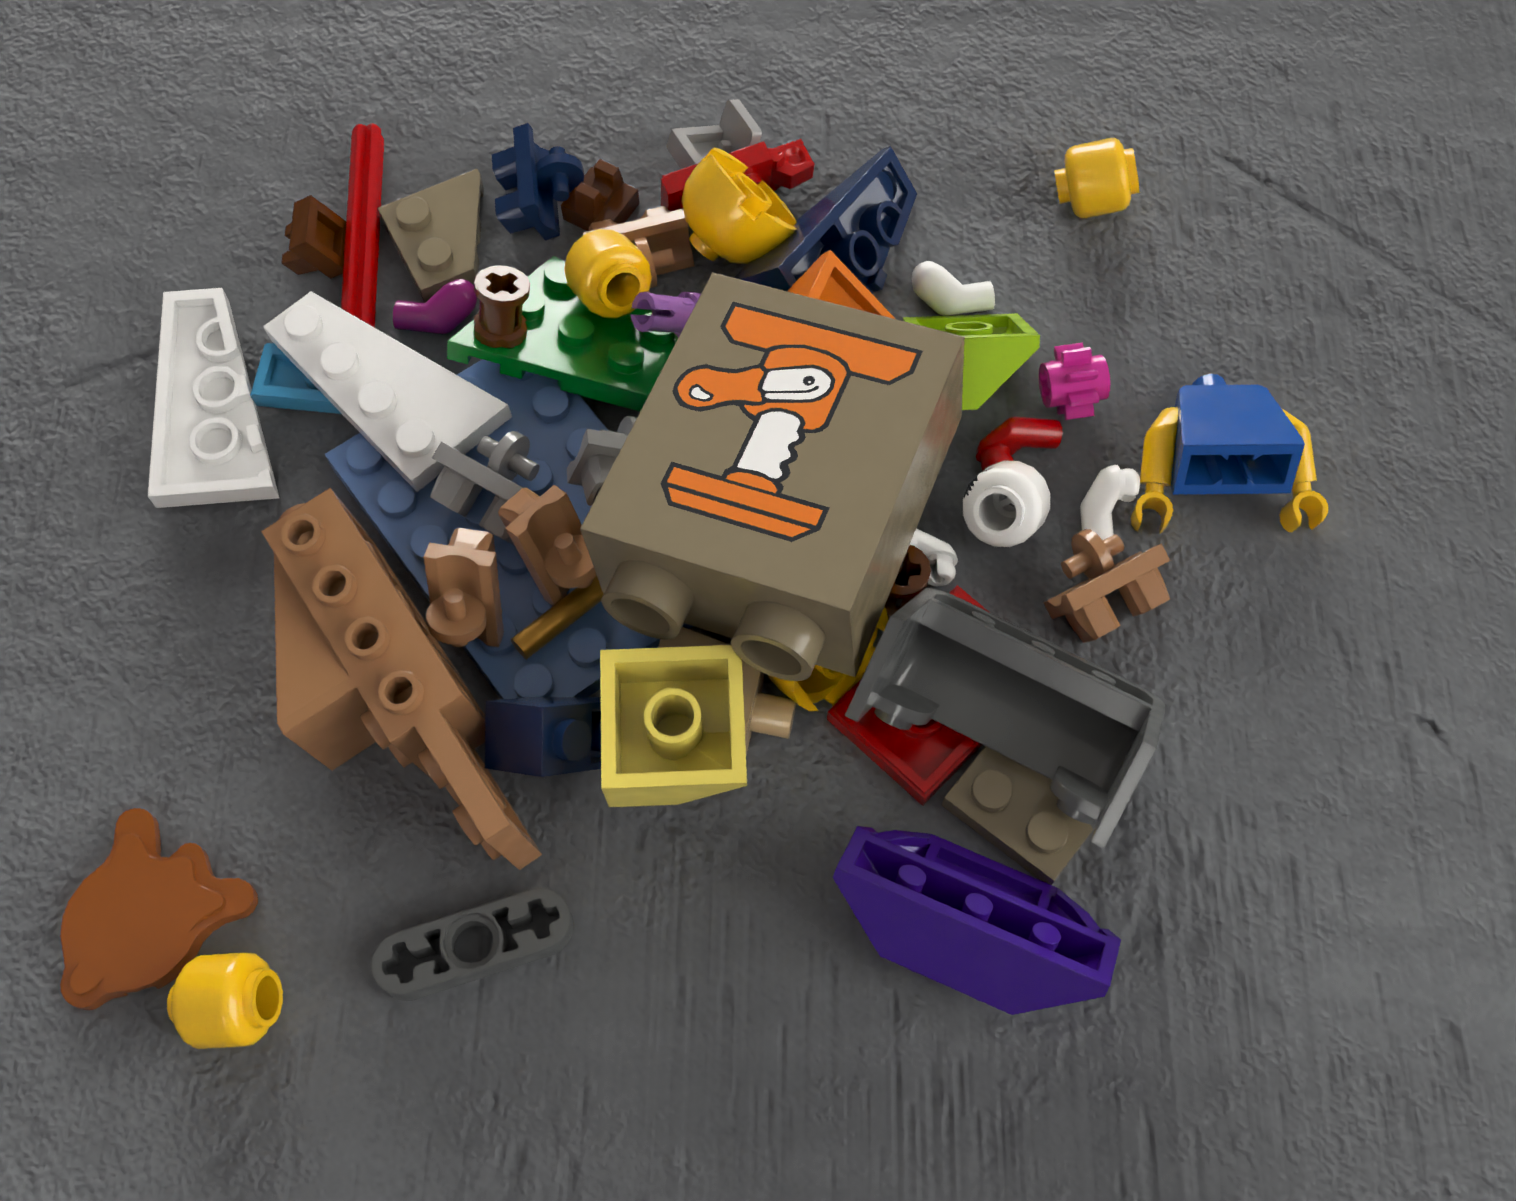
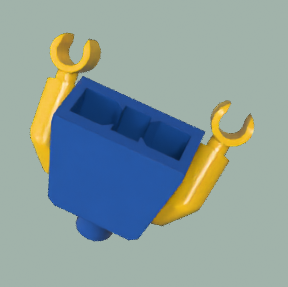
M1206 374L1197 378L1192 385L1181 387L1177 393L1175 407L1165 408L1153 422L1144 437L1140 484H1144L1146 487L1145 494L1137 500L1132 512V527L1135 531H1138L1141 526L1142 511L1152 509L1161 516L1162 522L1159 534L1166 529L1172 517L1173 505L1170 499L1164 495V486H1171L1173 495L1291 493L1292 490L1293 499L1282 507L1279 514L1282 527L1287 532L1296 530L1301 525L1302 514L1300 509H1302L1308 516L1310 529L1313 530L1326 518L1328 503L1320 493L1312 491L1311 482L1317 481L1311 434L1307 425L1282 409L1269 390L1258 384L1227 385L1223 377L1217 374Z

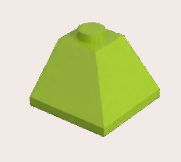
M1018 313L903 317L905 322L965 337L962 410H977L1040 348V335Z

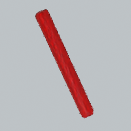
M371 123L367 126L357 124L353 128L351 136L341 309L375 328L380 214L378 208L381 207L384 138L381 135V128Z

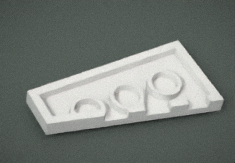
M312 291L263 326L270 340L416 492L436 478L444 467L443 464L432 458L441 441L466 454L479 444L484 436H489L512 417L509 406L505 402Z

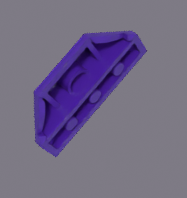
M856 827L835 869L833 879L880 957L1011 1015L1105 997L1111 984L1121 939L1109 929L1100 928L1086 910L1059 888L933 834L901 830L877 832L872 827Z

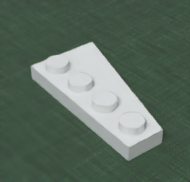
M223 288L163 292L148 498L156 508L279 498L256 404L250 396L252 389L232 310Z

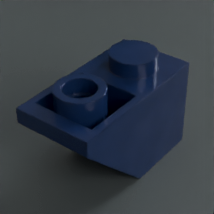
M526 697L486 701L484 769L538 777L601 769V697Z

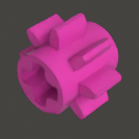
M1083 342L1055 346V360L1041 363L1039 367V389L1043 404L1046 408L1057 407L1058 415L1064 414L1065 420L1094 416L1093 403H1099V400L1108 399L1110 394V373L1106 359L1103 355L1092 356V349L1090 347L1084 348Z

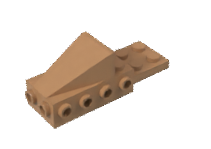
M331 488L306 503L295 505L286 510L278 521L261 531L274 552L277 724L283 735L331 771L375 742L383 750L388 747L404 768L413 762L427 776L432 778L440 789L446 787L459 805L452 810L459 825L475 846L478 844L482 845L492 860H496L502 855L516 868L521 870L540 857L542 853L490 771L484 769L485 763L475 749L485 742L484 712L438 640L430 634L427 623L373 539Z

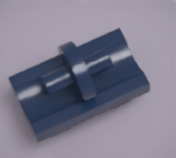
M529 123L513 128L514 147L492 154V168L496 180L505 191L515 187L518 188V191L495 199L496 216L510 234L534 227L546 241L560 236L557 201L568 200L571 191L581 182L583 183L584 168L582 162L575 156L567 154L563 147L556 146L546 150L534 143L533 129Z

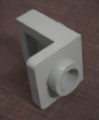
M739 99L727 100L719 125L671 129L666 148L679 167L683 169L698 164L714 147L730 153L760 143L762 131Z

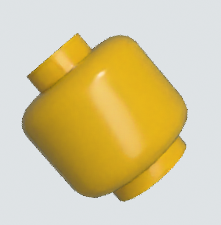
M1107 138L1070 147L1065 154V168L1054 170L1059 203L1071 202L1072 210L1079 218L1085 219L1123 211L1129 206L1131 195L1140 193L1133 148L1124 149L1123 144L1116 138Z
M598 229L584 234L572 245L566 256L564 271L568 286L589 311L601 317L618 318L630 314L635 310V308H632L635 297L641 292H649L652 275L649 262L627 237L614 230Z
M255 953L200 955L189 961L176 978L175 984L171 987L168 994L167 1012L181 1039L193 1048L251 1046L264 1037L269 1027L277 1021L283 1004L282 984L277 973L270 969L268 963Z

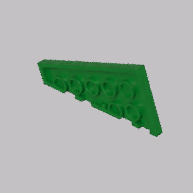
M552 256L527 276L530 282L529 298L523 303L522 315L526 318L527 336L521 344L513 348H492L482 344L475 338L474 320L447 341V359L468 365L471 356L500 364V374L522 379L527 371L556 379L562 391L640 412L678 337L674 332L638 331L633 325L631 314L650 316L652 315L651 310L635 309L630 314L618 318H605L589 311L567 284L564 271L565 261Z

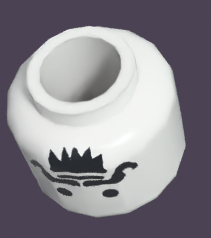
M1001 461L987 467L968 484L963 497V517L968 529L980 541L994 547H1012L1025 542L1043 525L1050 510V491L1044 477L1034 467L1020 461Z

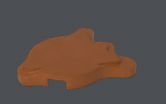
M133 808L123 812L116 822L111 853L102 865L82 881L68 901L62 917L60 937L65 964L60 983L62 996L69 1004L78 1009L94 1010L109 1000L125 997L130 992H138L152 986L157 989L164 987L175 980L183 967L196 957L203 942L212 932L224 924L246 918L254 912L258 904V894L255 888L241 878H216L213 875L206 851L196 843H185L170 857H162L160 830L157 819L147 810L141 808Z

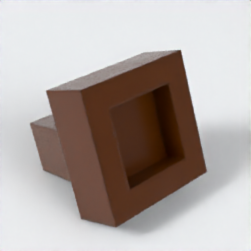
M599 159L594 168L591 167L584 175L583 183L581 182L571 191L569 199L561 204L563 220L586 231H589L591 223L611 219L618 224L625 223L640 204L638 189L624 183L618 167Z
M312 195L295 202L292 222L285 227V236L290 239V251L282 254L281 264L297 275L319 270L332 279L343 274L346 221Z

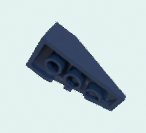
M889 146L879 151L796 220L797 223L794 227L797 229L788 239L762 257L749 262L734 278L788 291L822 254L831 250L872 294L882 290L887 278V274L882 268L889 249L899 245L917 196L916 190L892 147Z

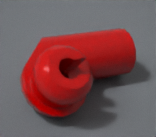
M1010 417L980 440L976 450V459L981 463L983 471L987 467L1001 461H1014L1012 455L1022 447L1056 449L1062 440V425L1055 419Z

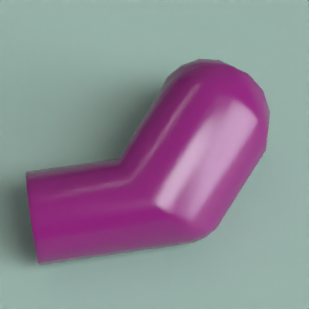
M455 279L445 284L426 303L397 300L393 308L394 328L435 334L450 333L475 309L477 297L474 292V285L468 280Z

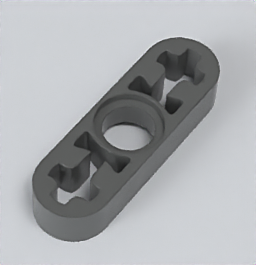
M547 888L530 889L387 936L378 944L372 955L371 972L376 983L389 996L401 1001L417 1000L555 955L568 944L572 937L574 929L573 917L566 901L557 892ZM538 907H544L549 916L559 915L558 920L549 924L551 935L546 938L538 939L533 930H524L512 934L518 948L507 952V938L497 922L499 918L508 916V922L512 929H516L530 924L533 921L532 910ZM473 926L487 928L493 935V946L490 953L484 959L475 963H467L458 959L455 953V943L458 936L465 929ZM440 938L441 954L450 966V970L440 973V966L435 960H431L413 968L414 979L408 983H404L397 974H389V969L399 965L400 952L409 950L416 959L435 955L437 953L431 945V941Z

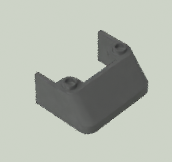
M925 588L890 616L845 716L858 722L872 707H875L874 713L879 719L903 730L911 729L912 724L926 725L933 719L1052 779L1050 789L1059 798L1056 803L1057 807L1069 817L1086 824H1093L1097 820L1091 842L1104 848L1157 749L1166 705L1156 695L1143 687L957 596L938 589Z

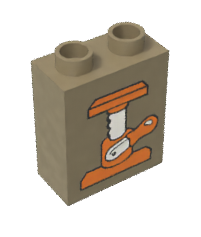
M712 272L580 528L604 594L601 599L604 609L615 620L629 629L657 639H673L677 637L684 623L732 638V649L744 662L776 678L790 681L806 680L811 676L815 665L856 677L962 417L965 337Z

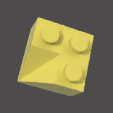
M731 645L600 650L601 789L609 807L679 805L747 786L742 659L734 652Z

